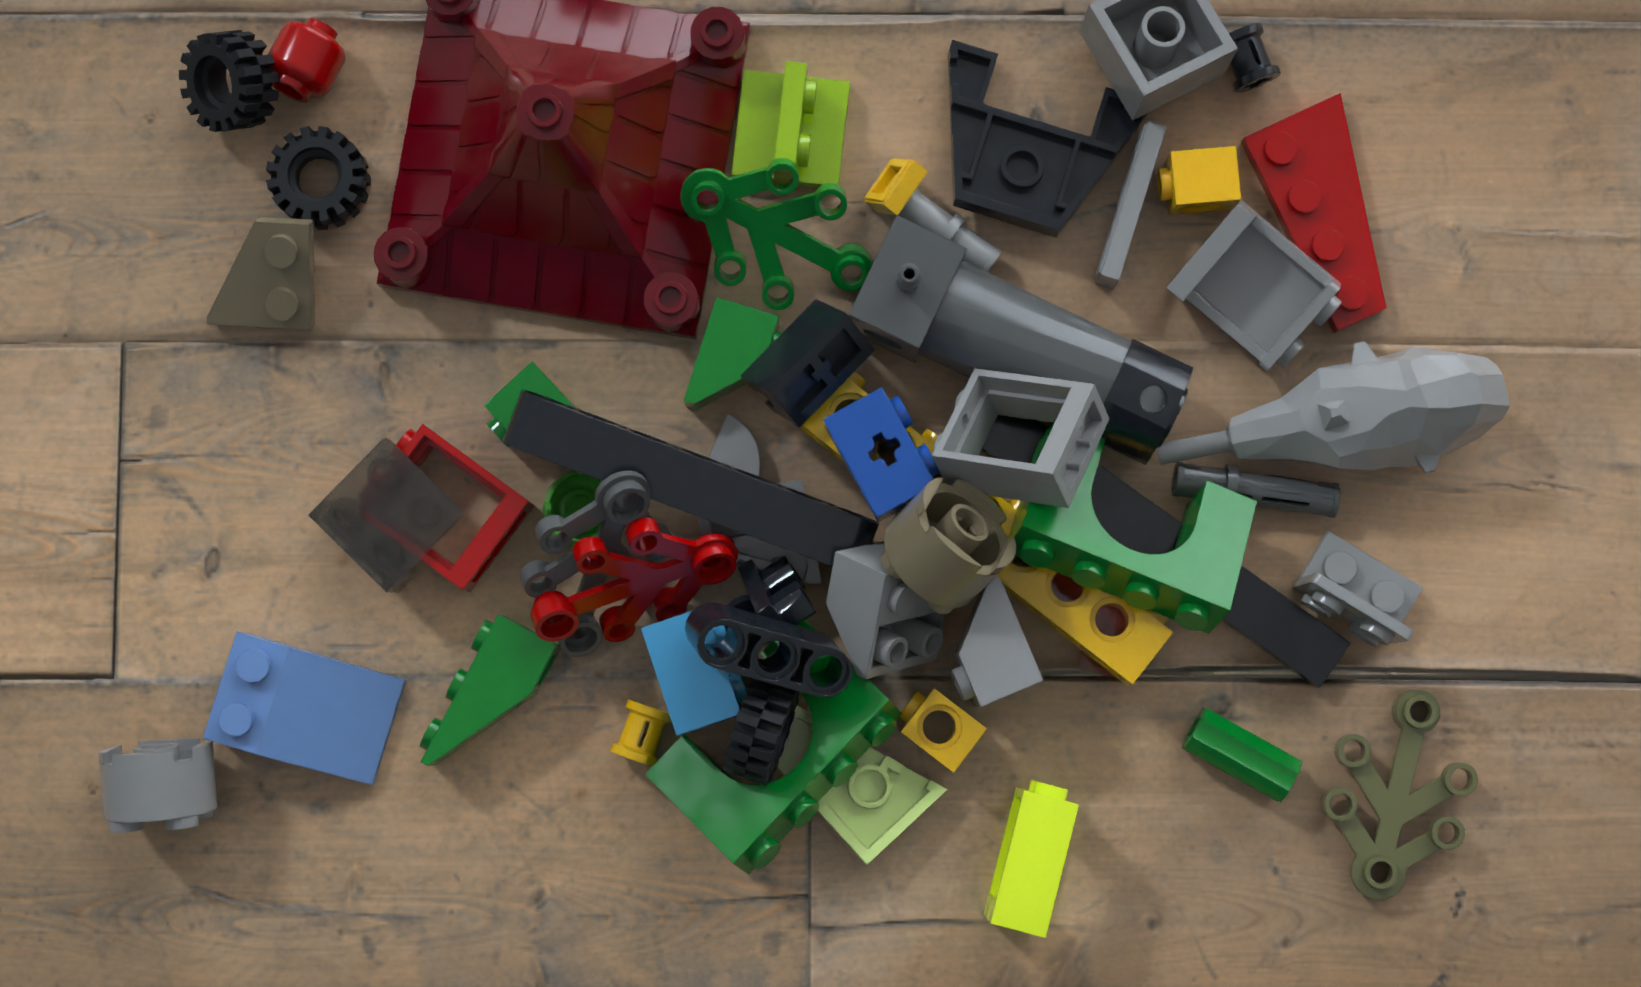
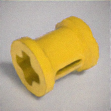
M628 699L625 706L629 710L628 717L619 742L612 743L610 752L653 766L659 760L655 756V752L665 724L672 723L668 712ZM647 721L640 743L637 745L644 723Z

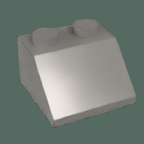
M999 576L994 578L979 593L953 656L957 668L949 670L960 700L966 701L971 698L974 707H982L1044 681Z

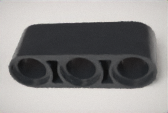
M712 602L696 607L691 611L686 620L685 632L687 639L702 660L713 668L818 697L838 695L847 687L851 680L852 666L850 660L836 643L822 632ZM717 626H728L727 633L720 642L705 644V637L710 630ZM773 640L780 641L779 648L775 654L769 658L757 659L758 652L763 645ZM825 655L831 656L830 662L824 670L818 673H810V668L816 659Z

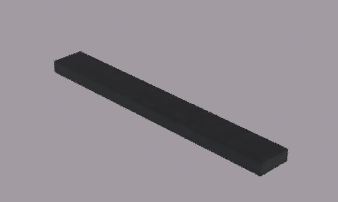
M998 415L981 450L992 458L1031 463L1036 445L1048 428L1037 420ZM1098 464L1092 485L1091 499L1095 515L1105 531L1118 543L1137 552L1163 554L1175 550L1181 522ZM1241 565L1231 610L1222 621L1310 684L1320 688L1351 643Z

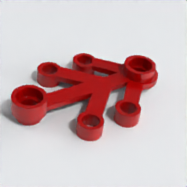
M643 517L636 519L627 526L625 531L632 552L637 555H648L654 552L674 558L657 564L608 552L604 541L599 537L583 538L572 549L578 570L583 574L602 573L619 577V579L566 597L559 591L542 593L535 599L530 613L535 632L544 641L555 642L566 639L577 630L579 625L578 615L627 598L622 606H613L606 609L599 618V623L606 640L610 642L624 641L634 634L635 624L650 604L656 619L660 622L686 613L688 603L703 584L714 585L731 577L736 570L738 558L735 542L729 536L723 534H706L693 541L661 533L658 523L652 518ZM680 579L675 587L663 588L666 583Z

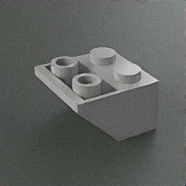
M884 541L835 551L826 605L857 675L864 679L935 661L943 643L942 630L946 614H939L932 610L925 599L911 590L902 579H896L885 571L880 560L881 554L885 551Z

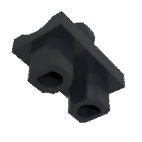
M785 556L762 571L759 570L752 559L738 567L749 595H741L734 598L727 606L794 625H799L816 614L812 602L803 590L805 586L802 579Z

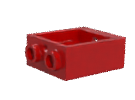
M422 424L417 432L410 429L398 441L392 451V456L396 460L385 475L377 473L366 484L359 496V499L364 503L357 513L459 588L471 592L535 505ZM433 449L502 498V501L455 564L385 514Z

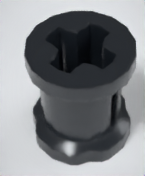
M1260 23L1247 25L1229 33L1238 48L1230 63L1236 81L1233 83L1235 92L1242 93L1255 89L1276 79L1281 74L1279 67L1272 65L1260 37L1264 33Z

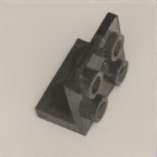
M383 438L308 516L386 592L399 593L414 578L409 571L462 518L464 512L392 440Z

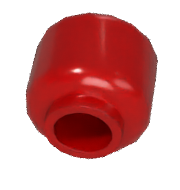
M309 18L307 23H286L268 54L273 55L275 62L269 66L270 73L278 72L279 82L272 83V87L288 98L302 103H307L310 98L324 97L330 91L346 59L343 48L335 40L338 35L337 32L326 23L314 18Z

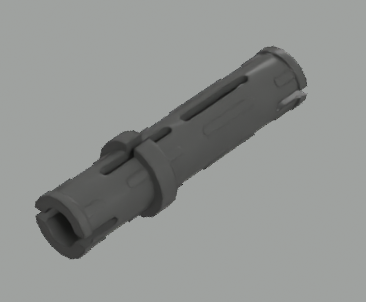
M1176 462L1172 477L1171 491L1172 496L1193 498L1206 481H1210L1256 500V506L1263 508L1311 513L1335 518L1340 504L1341 489L1339 488V483L1315 482L1239 471L1237 465L1225 464L1222 469Z

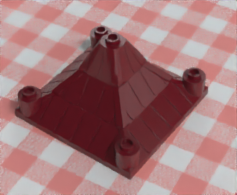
M425 0L428 5V12L400 158L398 178L395 185L390 221L387 231L377 239L374 247V262L379 270L376 284L383 288L697 340L713 246L705 223L691 218L683 209L680 199L681 187L684 180L692 172L699 169L713 168L724 174L726 173L751 29L750 23L741 21L740 17L732 10L724 7H710L701 11L698 15L606 0ZM704 190L697 196L700 202L707 205L715 203L718 199L716 193L711 190Z

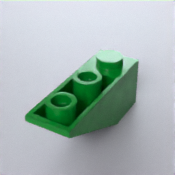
M498 614L494 623L485 620L471 646L472 650L478 652L468 672L463 669L457 672L447 690L445 698L452 701L442 721L436 717L432 720L421 740L420 747L426 750L421 763L426 766L437 765L537 695L561 649L560 645L556 642L540 639L535 631L506 616Z

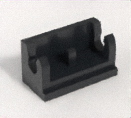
M815 299L741 374V377L748 386L760 392L768 399L765 404L772 411L800 428L875 349L845 312Z

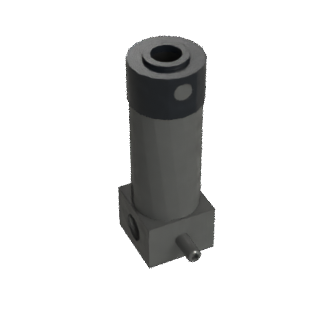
M897 215L848 314L869 342L913 363H916L920 354L970 378L974 368L1095 384L1109 416V421L1101 436L1105 439L1104 446L1146 465L1156 448H1160L1164 443L1182 408L1188 393L1186 387L1193 367L1133 338L1128 340L965 262L964 258L967 248Z

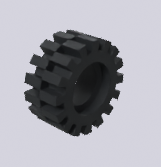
M233 30L201 34L197 36V40H191L187 44L190 52L182 53L180 62L187 66V69L179 70V80H186L187 88L180 89L182 98H191L192 103L186 108L190 115L200 114L197 123L202 127L209 126V131L225 132L252 128L266 122L265 116H271L275 110L269 103L271 101H278L279 91L272 89V83L279 82L278 72L270 73L269 66L275 63L273 55H263L262 53L267 45L262 40H254L255 34L249 31ZM227 69H228L229 74H230V77H231V83H232V92H231V93H230V91H229V88H228V85H227V80H226V70H227Z
M309 126L300 128L301 135L296 137L290 132L283 137L287 142L283 148L276 144L271 153L276 157L274 163L267 162L266 171L270 174L271 179L266 180L268 190L273 193L274 197L272 199L290 218L314 220V226L318 230H328L329 224H334L337 228L345 225L344 218L348 215L355 218L360 213L357 208L360 201L366 204L369 196L365 191L366 186H371V177L366 171V168H369L366 160L345 135L338 131L333 133L328 127L319 126L318 131H313ZM315 159H326L333 162L339 174L335 189L327 196L321 198L305 195L299 185V175L302 168Z
M756 679L751 681L747 694H745L742 700L741 710L738 711L735 727L730 735L729 740L731 741L726 750V759L723 766L725 772L766 786L772 780L773 773L777 769L779 758L784 751V745L790 733V726L794 720L800 691Z

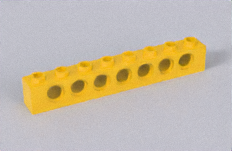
M856 371L799 428L842 463L844 461L828 434L823 419L868 395L862 389L866 381ZM912 427L906 428L916 448L925 444L930 453L933 454L934 443L938 435L929 429H926L921 435ZM883 440L874 443L876 454L871 458L873 462L880 459L878 451L884 443ZM989 496L999 506L1007 519L1001 524V527L1008 540L1020 500L1010 499L1006 502L1001 497ZM1011 562L996 576L1000 577L1005 591L1128 687L1134 684L1173 634V631L1164 625L1169 619L1168 617L1151 610L1134 608L1128 605L1124 599L1099 589L1082 587L1081 595L1077 600L1071 602L1059 600L1051 588L1052 579L1059 573L1047 568L1019 567ZM1112 606L1122 612L1125 618V627L1120 635L1107 636L1099 631L1096 626L1095 617L1100 608Z

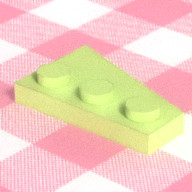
M799 706L795 709L788 739H786L784 751L779 758L777 766L784 776L800 763L811 742L813 729L812 715ZM871 747L857 760L858 767L852 777L839 787L833 786L819 800V809L817 811L865 865H868L948 790Z

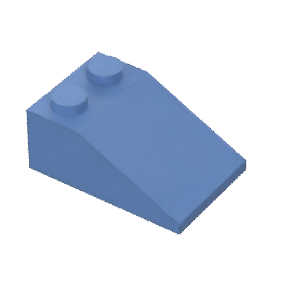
M236 631L203 739L267 758L374 785L406 680L252 633Z

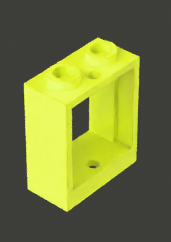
M1031 780L1029 790L1015 787L983 914L990 924L1046 938L1079 804L1066 800L1067 789Z

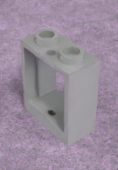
M974 368L965 389L961 390L956 398L955 409L943 433H940L936 438L932 457L946 484L952 485L957 479L971 483L989 496L1069 508L1106 428L1109 416L1095 384ZM998 415L1054 423L1036 464L978 456Z

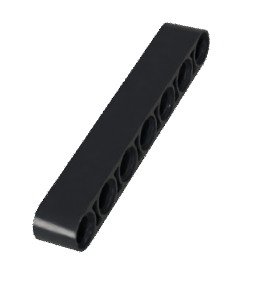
M521 389L502 440L503 443L601 481L619 471L638 472L646 478L651 488L652 500L832 567L835 551L872 544L880 524L856 512Z

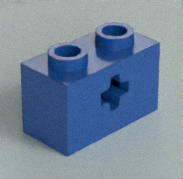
M882 387L823 419L828 434L878 523L904 509L933 480L932 477L940 473L927 446L923 444L916 448L908 435L906 428L914 424L899 396L897 395L889 400ZM883 440L887 447L896 444L899 448L894 451L895 463L887 466L883 459H877L873 462L871 458L876 454L874 443Z

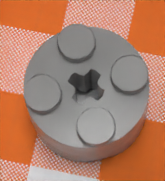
M199 738L160 739L138 742V747L133 748V753L123 754L122 745L104 748L99 751L104 820L108 821L109 832L126 833L143 829V823L162 820H164V829H186L198 826V819L214 816L213 810L218 808L213 741L206 740L200 743Z

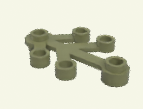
M1424 690L1405 691L1393 703L1392 717L1401 731L1387 787L1369 759L1371 748L1364 737L1356 734H1347L1340 737L1334 746V754L1337 761L1349 768L1379 819L1374 841L1355 814L1358 802L1350 790L1339 787L1331 788L1324 793L1321 799L1323 813L1328 818L1335 820L1355 854L1350 866V876L1353 885L1364 896L1376 900L1391 898L1402 889L1406 881L1407 868L1439 849L1452 850L1459 847L1465 838L1464 826L1458 819L1450 816H1438L1430 822L1427 832L1397 847L1402 825L1453 795L1466 796L1471 794L1478 784V775L1472 766L1466 763L1455 762L1448 764L1442 770L1441 776L1410 793L1424 733L1432 730L1440 718L1438 701L1432 694ZM1417 701L1424 703L1427 707V716L1422 722H1416L1410 715V708ZM1354 740L1361 747V755L1357 760L1351 762L1344 756L1343 749L1348 741ZM1460 768L1467 774L1468 780L1464 788L1457 790L1451 784V775L1456 769ZM1341 793L1347 798L1348 808L1343 814L1336 815L1331 810L1330 801L1333 796ZM1445 822L1450 823L1455 830L1453 839L1447 843L1441 842L1437 834L1439 826ZM1377 862H1384L1388 867V876L1384 881L1377 883L1371 877V868Z

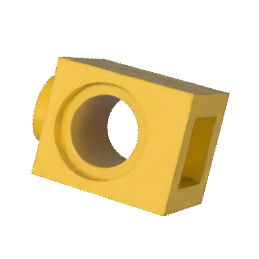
M1236 146L1171 151L1164 162V168L1157 169L1158 197L1160 201L1167 200L1169 215L1233 210L1241 200Z
M932 688L927 696L917 690L899 716L900 719L906 722L899 732L953 773L987 730L986 727L935 688ZM937 710L947 713L954 724L952 735L942 743L931 742L923 732L924 719L929 713Z

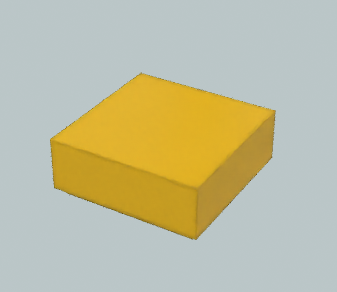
M890 159L864 197L865 200L863 202L878 213L897 216L928 171L915 160Z

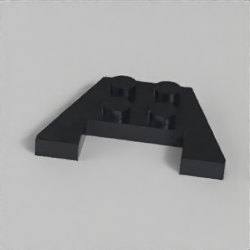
M952 40L948 53L953 206L1057 238L1141 125L1147 114L1132 120L1115 90L1106 87L1091 135L1086 136L986 105L983 102L998 53Z

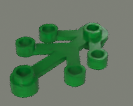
M777 158L770 162L768 167L733 177H728L721 171L713 168H703L692 172L682 184L680 193L681 204L691 218L705 223L716 256L714 275L721 284L735 286L741 283L746 276L747 270L745 256L740 251L735 250L727 221L729 219L748 230L764 281L762 284V300L770 309H786L794 300V284L784 274L775 244L830 271L833 283L840 289L858 291L862 288L873 265L872 257L866 248L859 244L848 243L836 249L789 225V223L814 216H820L822 219L829 221L842 217L847 209V196L841 186L835 183H826L821 185L814 193L756 208L740 198L768 189L777 195H788L797 188L799 171L797 165L792 160ZM779 169H785L793 177L789 182L780 184L773 180L772 175ZM704 190H711L716 193L718 199L715 203L707 205L700 202L697 196ZM835 195L841 202L833 209L825 208L820 203L824 196ZM725 261H735L739 264L740 270L734 274H727L722 271L720 266ZM848 265H856L861 269L860 275L856 278H847L841 272ZM781 285L788 290V293L782 298H774L768 293V290L772 286Z

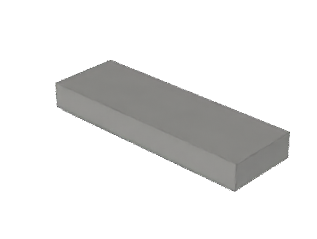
M1148 121L1147 124H1144L1138 135L1094 277L1095 284L1114 289L1120 279L1167 126Z

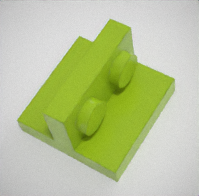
M785 61L784 74L744 70L732 177L768 167L770 162L777 158H787L792 160L798 167L799 187L818 189L826 183L839 185L850 81L808 77L807 63ZM779 169L772 175L773 180L780 184L789 182L793 177L785 169Z

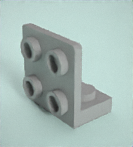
M1330 531L1323 534L1292 586L1293 589L1304 595L1300 601L1304 606L1325 618H1330L1331 614L1340 616L1351 623L1347 630L1349 633L1374 647H1377L1379 642L1388 646L1390 643L1407 642L1410 640L1414 630L1402 624L1423 589V587Z

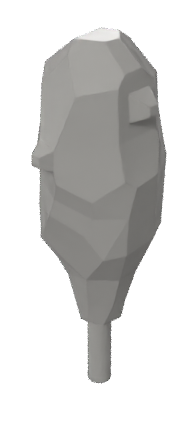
M1363 341L1354 343L1351 362L1318 368L1282 398L1231 418L1226 430L1164 442L1160 448L1157 447L1156 449L1160 465L1230 451L1238 459L1292 460L1342 469L1371 471L1386 467L1408 468L1419 466L1424 473L1436 471L1439 458L1479 439L1501 421L1508 411L1510 403L1502 372L1495 363L1486 357L1415 346L1389 355L1376 357L1367 343Z

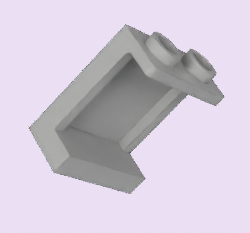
M1242 200L1166 287L1180 300L1184 301L1187 299L1256 357L1260 361L1259 365L1267 372L1276 362L1285 368L1305 345V342L1298 336L1312 320L1321 327L1342 303L1335 296L1341 288V283Z

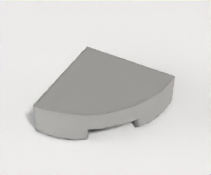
M727 414L709 458L759 476L760 456L753 436L739 420Z

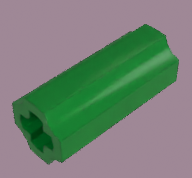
M1202 708L1181 747L1277 802H1282L1289 793L1303 761L1208 708Z

